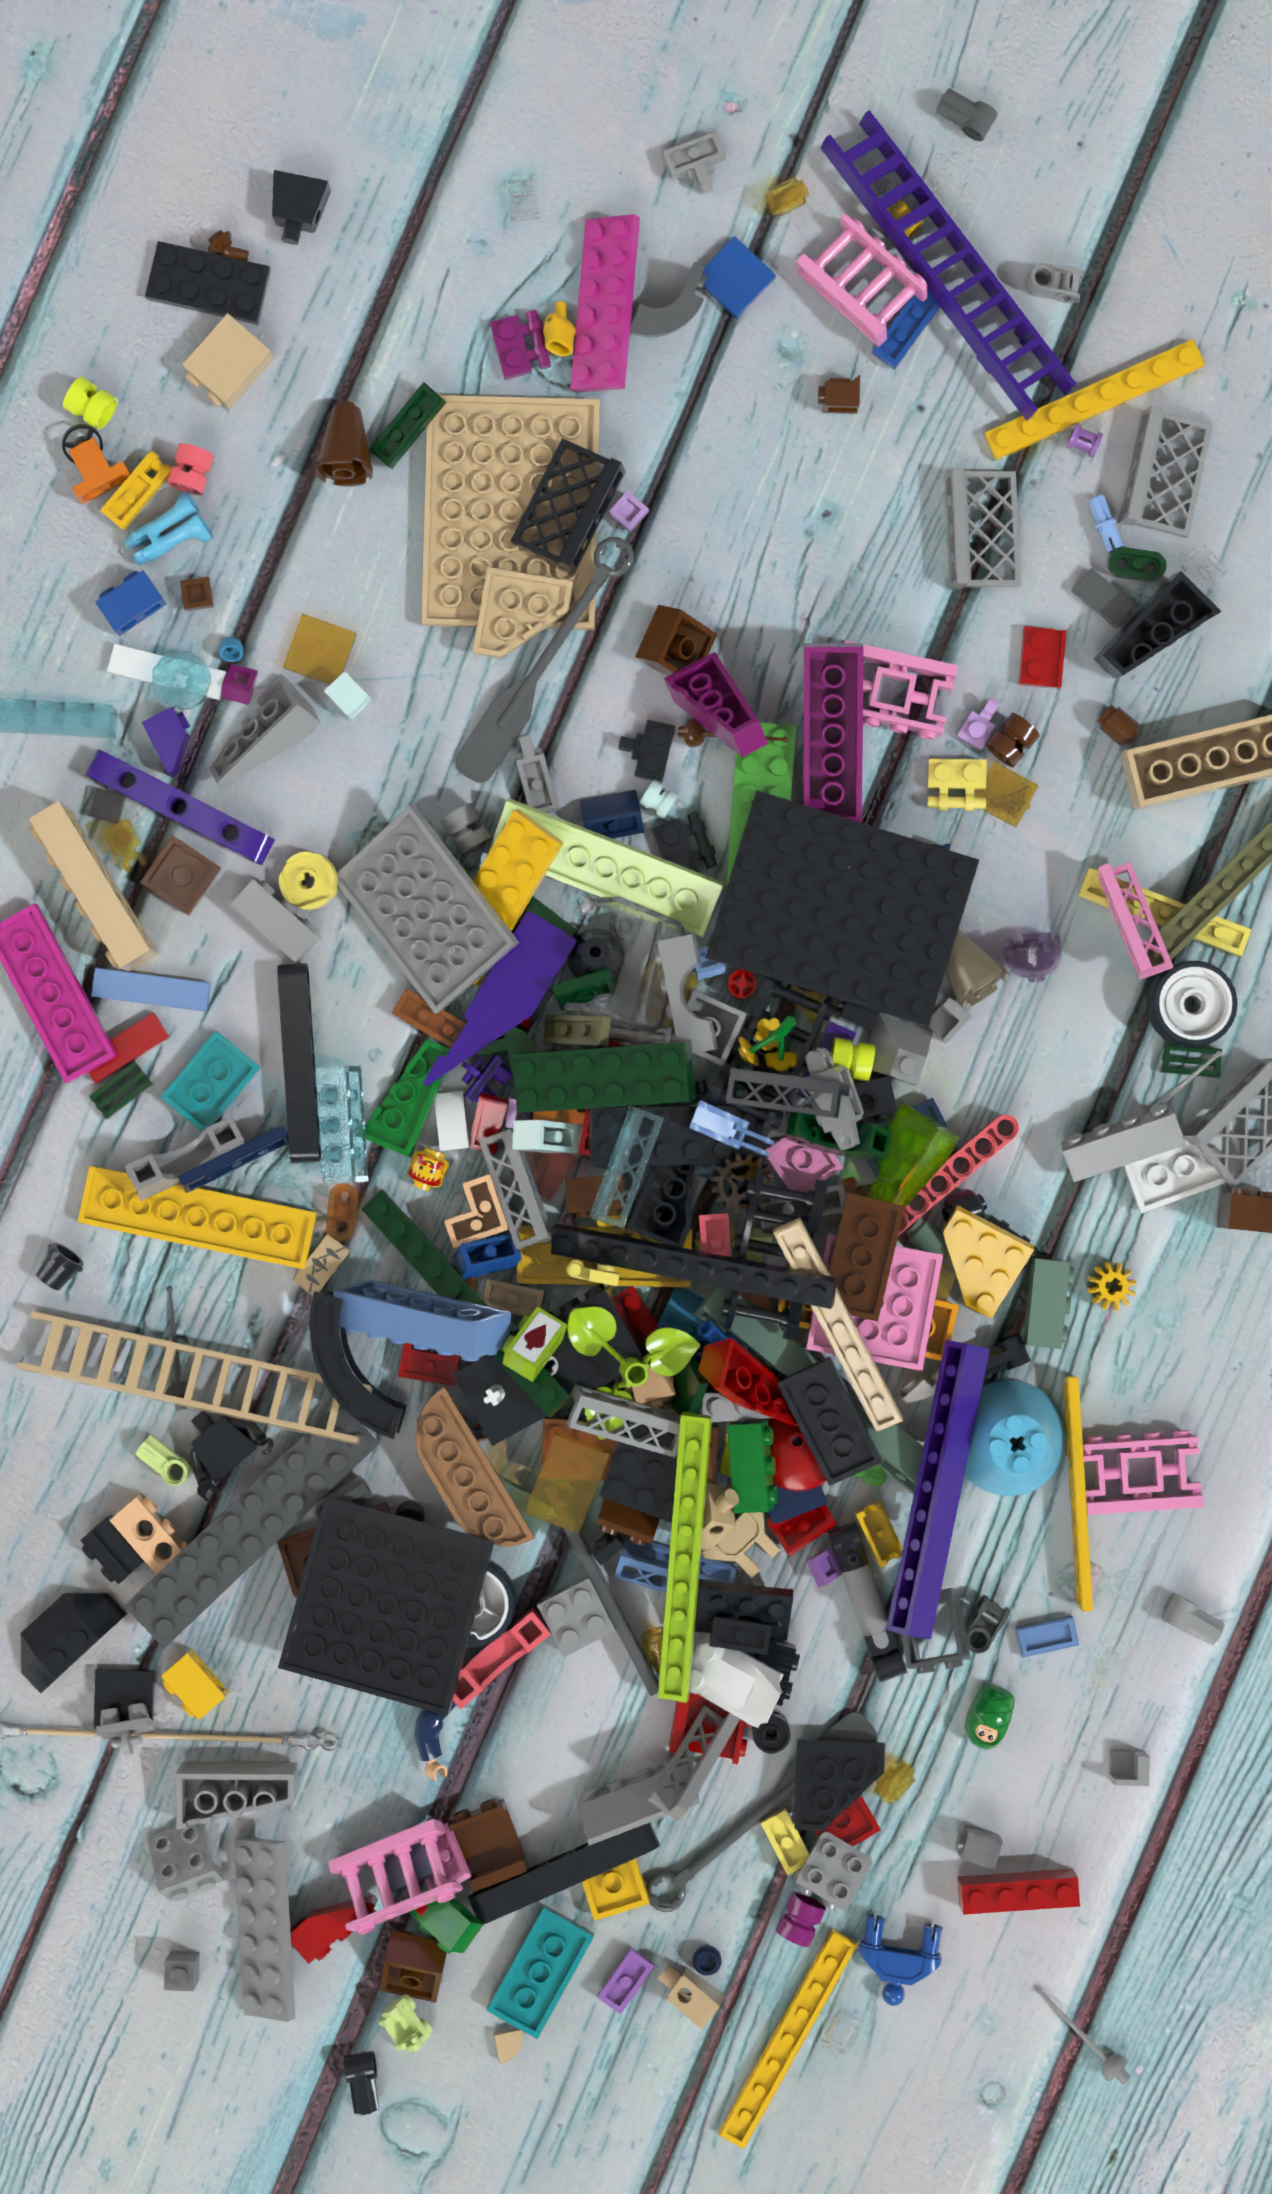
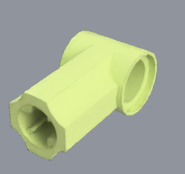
M153 1434L141 1444L135 1454L158 1472L169 1485L176 1486L185 1483L193 1475L192 1463L188 1459L180 1457ZM174 1464L180 1465L183 1469L181 1479L175 1478L172 1474Z

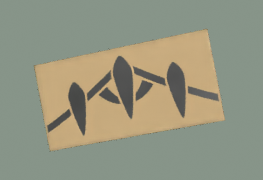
M327 1234L308 1258L306 1268L300 1269L292 1280L311 1295L314 1294V1291L320 1292L351 1250L330 1234Z

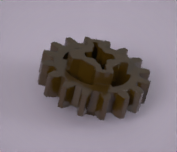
M736 1151L735 1159L732 1160L727 1155L724 1156L726 1164L723 1166L717 1163L716 1169L719 1171V1174L711 1175L712 1180L717 1182V1184L711 1186L712 1192H719L715 1197L716 1202L725 1201L723 1205L725 1211L729 1210L731 1206L734 1207L735 1215H738L741 1209H745V1212H747L749 1200L740 1201L742 1198H748V1196H746L747 1186L742 1185L739 1188L738 1180L742 1182L745 1179L747 1181L749 1179L755 1180L759 1168L764 1169L762 1184L770 1185L768 1183L775 1181L773 1174H766L771 1169L770 1165L764 1164L761 1166L762 1157L759 1155L753 1160L750 1151H747L745 1157H741L739 1151ZM746 1165L744 1168L734 1169V1167ZM724 1178L731 1184L728 1194L723 1188ZM760 1196L756 1208L761 1209V1201L769 1203V1197Z

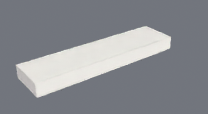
M118 644L113 646L107 672L110 674L220 701L222 696V683L227 673L226 671Z

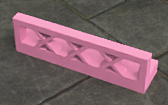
M1131 862L1112 868L1110 863L1100 866L1098 868V880L1139 980L1172 969L1173 964ZM1127 872L1131 881L1127 891L1119 887L1115 876ZM1132 887L1135 891V894L1130 892ZM1127 898L1140 903L1141 909L1138 916L1130 914L1126 904ZM1143 913L1145 915L1146 920L1141 918ZM1138 923L1150 928L1152 935L1148 942L1141 940L1136 929ZM1153 939L1155 940L1157 946L1151 944ZM1150 949L1161 954L1164 963L1152 967L1147 956L1148 950Z

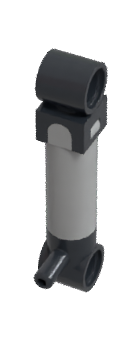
M855 1521L827 1531L879 1681L883 1682L908 1673L894 1632L886 1630L888 1616Z

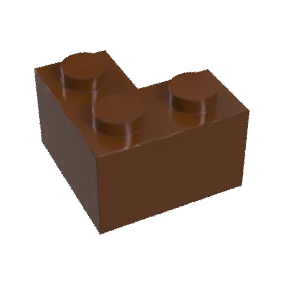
M623 1174L565 1178L567 1213H574V1218L591 1217V1211H602L603 1216L620 1215V1209H626Z
M1229 1188L1228 1193H1220L1216 1228L1272 1233V1192L1257 1191V1196H1252L1253 1190Z

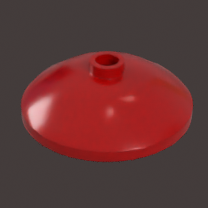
M774 1418L765 1419L768 1420V1427L772 1428L774 1437L773 1445H770L771 1457H774L776 1462V1472L772 1474L773 1484L789 1491H806L825 1483L826 1479L799 1426H793ZM797 1438L803 1441L802 1445L798 1447L792 1444V1441Z

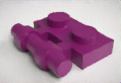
M531 310L526 313L528 320L526 325L520 326L518 315L490 322L504 380L532 374L530 362L536 360L539 362L540 369L551 367L549 358L551 352L545 347L543 321L539 320L537 310ZM532 335L535 348L527 351L523 337Z

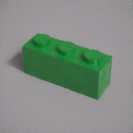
M768 1420L732 1422L727 1425L732 1489L739 1496V1503L733 1507L734 1513L769 1512L778 1503V1489L776 1486H773L772 1474L776 1472L775 1458L771 1457L770 1445H773L774 1439L773 1430L771 1427H768Z

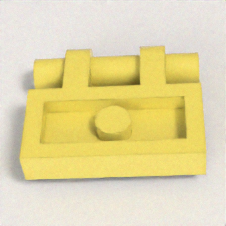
M929 759L928 789H940L939 797L928 796V808H939V811H948V808H965V811H974V808L986 809V797H974V790H986L987 759ZM948 789L966 790L965 797H948Z
M579 1259L572 1260L567 1266V1272L571 1277L618 1286L620 1273L614 1272L615 1266L598 1263L597 1268L585 1267L584 1263Z

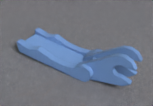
M701 1100L689 1125L690 1129L739 1150L741 1146L769 1157V1152L743 1142L744 1136L747 1135L774 1145L775 1142L747 1130L750 1122Z

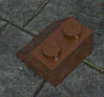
M658 605L635 657L651 668L669 676L707 656L717 633L681 609Z
M392 1930L379 1991L402 1996L406 1994L411 1998L436 2003L447 1955L436 1944L438 1940L435 1937L417 1936L409 1931L398 1932Z

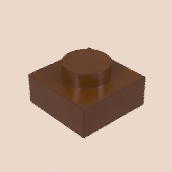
M209 577L180 581L185 611L214 607Z

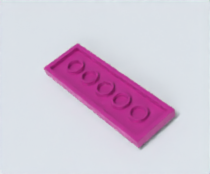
M635 214L585 220L570 390L576 393L625 389L640 217Z
M34 903L0 922V961L65 1084L77 1080L117 1057L116 1050L38 904Z

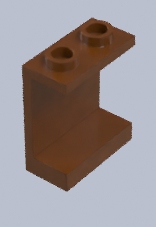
M492 1798L482 1802L479 1809L469 1812V1809H463L452 1815L453 1818L449 1820L448 1828L450 1832H454L472 1876L469 1878L472 1892L528 1871V1862L504 1799L496 1801V1798Z

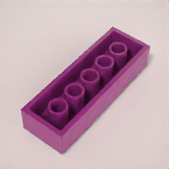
M804 643V805L862 822L863 643Z

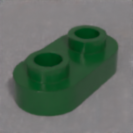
M1120 547L1109 556L1107 566L1110 573L1117 578L1154 582L1165 573L1166 560L1160 553L1155 551ZM1117 560H1124L1126 568L1118 567ZM1148 563L1152 564L1155 571L1148 572L1145 565Z

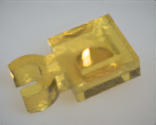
M129 818L102 830L114 856L123 854V866L128 873L133 871L130 865L132 858L138 859L142 866L147 864L145 856L135 849L142 842Z

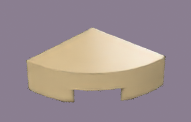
M514 2028L494 2033L500 2064L510 2061L519 2052L524 2032L520 2029Z

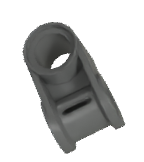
M986 1595L980 1598L965 1627L970 1651L980 1654L990 1648L997 1633L1001 1630L1010 1614L1009 1608L999 1607L989 1601V1597ZM986 1610H989L990 1612L994 1613L996 1616L994 1617V1616L990 1615L989 1613L986 1612ZM974 1632H982V1643L978 1646H972L970 1644V1636Z

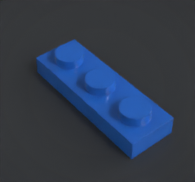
M928 290L927 299L924 302L920 301L915 295L909 299L888 328L887 340L880 347L876 345L872 350V354L894 370L940 308Z

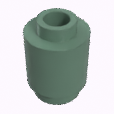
M920 1217L905 1231L909 1236L908 1240L920 1251L942 1254L947 1249L943 1233L929 1219L925 1221Z

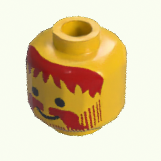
M424 1147L423 1151L417 1150L414 1152L407 1170L408 1177L414 1180V1187L429 1192L430 1187L439 1188L442 1186L449 1168L448 1161L444 1159L445 1154Z

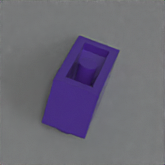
M172 706L143 721L142 724L167 773L173 778L178 775L190 739L187 728L191 726L184 712L178 713Z

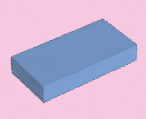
M1072 1615L1015 1627L1022 1658L1079 1646Z

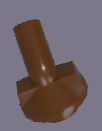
M219 230L209 238V252L229 258L248 260V250L231 246L232 233L230 231L223 233L222 230Z

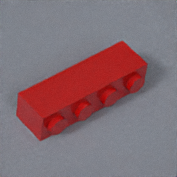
M1073 1869L957 1877L959 1906L963 1915L1080 1907L1079 1881Z

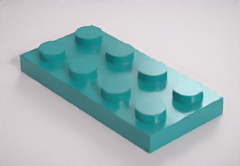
M543 1905L486 2011L538 2039L593 1940L594 1933Z

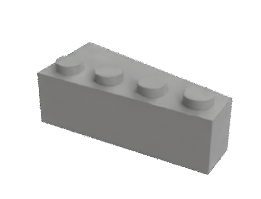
M181 1762L176 1772L177 1830L185 1829L190 1825L201 1823V1825L210 1823L219 1818L240 1816L242 1813L253 1810L261 1811L294 1803L298 1792V1763Z

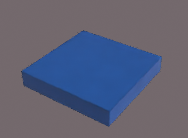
M734 236L705 266L703 274L707 275V279L703 288L737 319L771 284L776 275Z

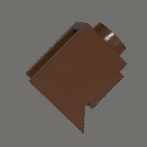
M860 375L852 382H850V379L829 378V381H825L824 386L818 387V404H823V413H858L860 406Z

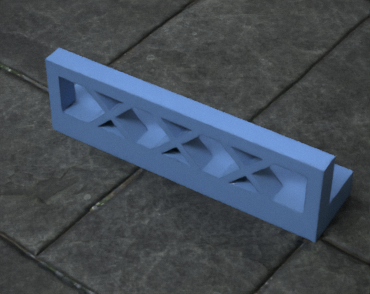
M626 1535L624 1548L621 1551L614 1578L666 1593L670 1547L654 1542L652 1544L645 1542L644 1546L629 1541V1536ZM701 1557L699 1580L734 1584L738 1566ZM623 1566L636 1568L638 1572L625 1571ZM658 1574L664 1576L666 1580L660 1581L654 1579L653 1575Z

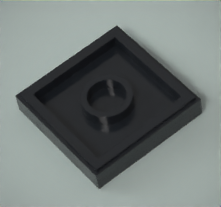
M96 1669L94 1729H96V1726H101L102 1710L117 1708L119 1710L120 1722L129 1721L128 1706L138 1703L146 1705L149 1718L154 1721L155 1670Z

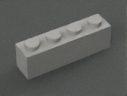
M1158 1105L1151 1108L1148 1113L1139 1116L1137 1114L1128 1115L1119 1123L1113 1125L1108 1123L1101 1124L1095 1127L1092 1132L1083 1135L1082 1133L1072 1134L1065 1141H1062L1061 1145L1073 1181L1077 1182L1185 1146L1186 1143L1173 1105Z

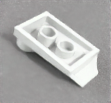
M708 1633L699 1642L692 1656L690 1692L699 1694L750 1725L759 1728L760 1724L768 1722L782 1693L780 1681L784 1674L746 1652L709 1647L710 1633Z

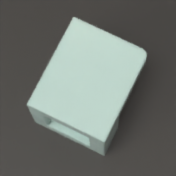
M343 672L324 690L328 698L350 720L371 701L369 695L346 672Z

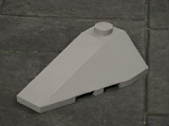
M281 675L262 693L257 700L260 706L251 719L247 716L241 723L243 728L239 736L228 741L211 765V773L219 786L232 781L297 745L308 735L312 734L321 723L314 708L284 675Z

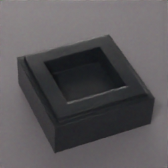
M96 788L89 816L119 824L126 796Z

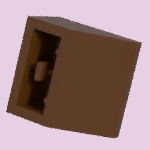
M603 1498L596 1524H599L601 1526L600 1530L612 1535H617L618 1532L624 1533L629 1536V1541L644 1546L645 1542L652 1544L660 1518Z

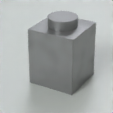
M965 1825L964 1832H959L957 1836L955 1850H958V1855L962 1861L995 1870L1003 1841L999 1834Z
M171 1951L165 1960L164 1990L194 1991L199 1981L200 1952Z

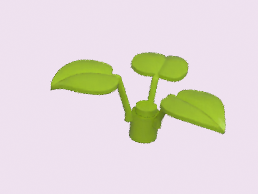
M596 1306L574 1308L568 1317V1336L572 1345L579 1353L586 1356H595L603 1346L621 1363L619 1372L625 1381L614 1384L612 1390L606 1386H601L596 1390L628 1400H632L631 1395L627 1391L618 1389L643 1385L648 1379L649 1360L650 1366L655 1373L662 1376H673L686 1367L693 1354L700 1347V1344L691 1335L682 1330L671 1327L659 1328L646 1338L645 1346L649 1354L644 1356L641 1363L633 1357L624 1359L607 1343L616 1333V1321L613 1315L606 1309ZM584 1408L588 1422L597 1418L593 1410ZM612 1417L603 1422L605 1428L611 1431L623 1425L621 1419L617 1417ZM597 1436L600 1440L606 1439L604 1437Z

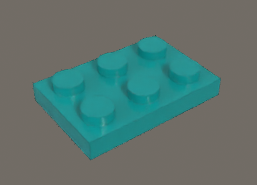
M215 1031L160 1098L203 1132L205 1128L215 1124L262 1067L221 1033Z

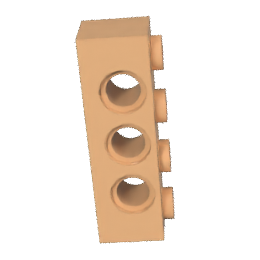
M140 1494L111 1518L110 1522L157 1575L189 1543L186 1540L182 1542L175 1534L177 1529L167 1518L163 1520L156 1512L158 1507L154 1501L148 1496L144 1498ZM142 1520L151 1522L153 1525L152 1534H144L140 1530V1522ZM161 1542H166L172 1547L171 1556H163L159 1552V1544Z

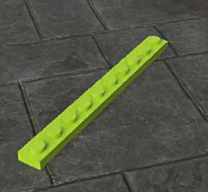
M683 1412L680 1419L658 1698L687 1703L690 1691L712 1416Z

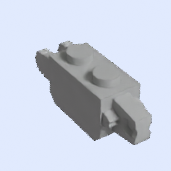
M819 1047L815 1051L811 1050L805 1058L808 1063L807 1067L810 1076L805 1078L836 1081L850 1085L849 1097L841 1096L838 1118L816 1115L817 1122L823 1127L824 1133L831 1131L840 1150L854 1147L860 1144L856 1122L861 1120L864 1110L849 1069L843 1065L835 1066L832 1056H830V1052L826 1048ZM823 1093L815 1100L821 1110L830 1111L833 1094Z

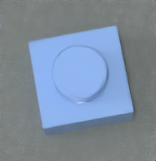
M708 946L698 948L701 964L694 968L697 980L725 973V964L705 959Z

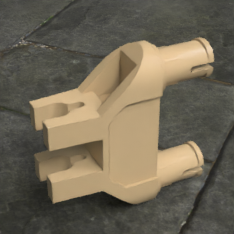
M730 1484L726 1486L729 1489H732V1486ZM764 1512L739 1513L735 1517L734 1528L710 1551L701 1550V1557L712 1560L736 1561L752 1578L760 1569L747 1555L746 1551L757 1542L773 1558L780 1551V1547L764 1531Z

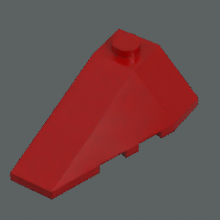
M728 1338L704 1346L698 1371L716 1390L735 1405L787 1424L798 1426L777 1385L779 1378L732 1338Z

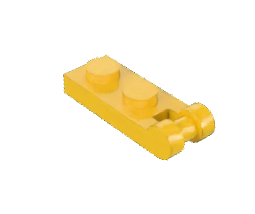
M154 451L149 452L100 509L101 513L124 531L164 483L167 482L172 466L162 463L160 456ZM151 469L157 472L153 479L147 475Z

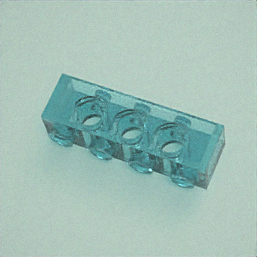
M361 1066L316 1068L315 1086L318 1095L317 1115L319 1118V1145L321 1147L322 1160L320 1170L323 1184L368 1182Z

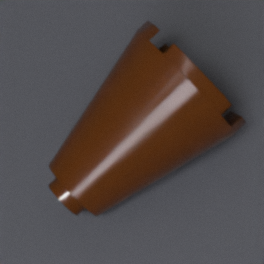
M350 401L339 402L338 405L332 408L315 464L316 476L326 482V478L334 480V485L352 487L363 485L366 483L367 477L370 480L373 477V468L361 409Z

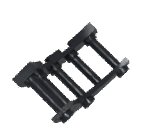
M764 977L750 1010L755 1013V1016H751L746 1029L742 1028L739 1037L742 1036L747 1040L751 1047L757 1044L754 1041V1035L758 1031V1021L775 1018L770 1016L771 1012L767 1011L772 997L783 998L817 1013L818 1015L810 1033L794 1026L787 1034V1036L805 1043V1046L796 1066L790 1067L786 1071L791 1073L790 1076L806 1077L808 1073L806 1055L813 1049L825 1020L829 1022L836 1008L832 1004L834 998L827 996L821 1003L784 987L780 981ZM737 1039L732 1049L734 1054L729 1064H724L718 1076L711 1084L705 1103L714 1107H718L719 1104L723 1106L728 1104L766 1121L761 1135L767 1137L772 1128H779L784 1117L782 1111L773 1109L770 1111L766 1108L725 1103L730 1069H741L740 1067L744 1061L738 1051L741 1044ZM761 1048L755 1053L758 1059L766 1062L765 1055L773 1052L765 1051ZM737 1082V1084L739 1083L750 1088L747 1083ZM768 1086L760 1092L773 1099L779 1096V1093L773 1086ZM782 1100V1101L779 1103V1104H782V1105H786V1103L784 1102V1100Z
M758 1168L755 1180L749 1179L746 1191V1196L750 1197L742 1234L736 1233L733 1251L738 1252L737 1258L745 1259L746 1250L785 1257L779 1244L749 1239L753 1220L784 1225L801 1218L813 1240L814 1233L818 1231L825 1208L828 1182L816 1180L813 1191L807 1190V1192L762 1184L764 1169ZM764 1196L801 1203L808 1209L806 1214L795 1216L756 1207L759 1197ZM732 1289L730 1298L724 1299L721 1316H726L725 1328L731 1329L734 1317L737 1315L779 1323V1327H784L783 1339L795 1340L800 1325L803 1303L788 1301L787 1310L782 1309V1312L737 1304L739 1291Z
M321 1289V1292L314 1291L309 1318L311 1349L316 1367L325 1386L338 1404L357 1419L359 1423L378 1434L394 1439L396 1432H400L407 1405L388 1397L378 1390L365 1377L356 1364L348 1343L347 1332L344 1330V1327L340 1326L341 1309L344 1299L334 1297V1292ZM363 1384L371 1385L373 1388L372 1393Z

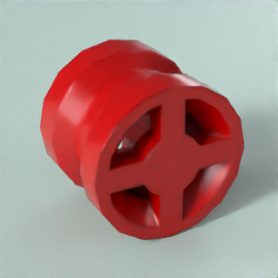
M744 970L733 972L727 982L729 994L739 1000L750 997L756 988L754 975Z

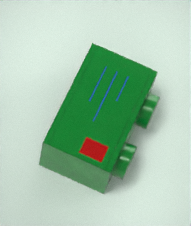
M456 1898L442 1903L434 1901L414 1909L411 1913L418 1921L417 1926L428 1935L432 1934L438 1940L436 1942L438 1947L449 1954L451 1952L464 1953L484 1925Z

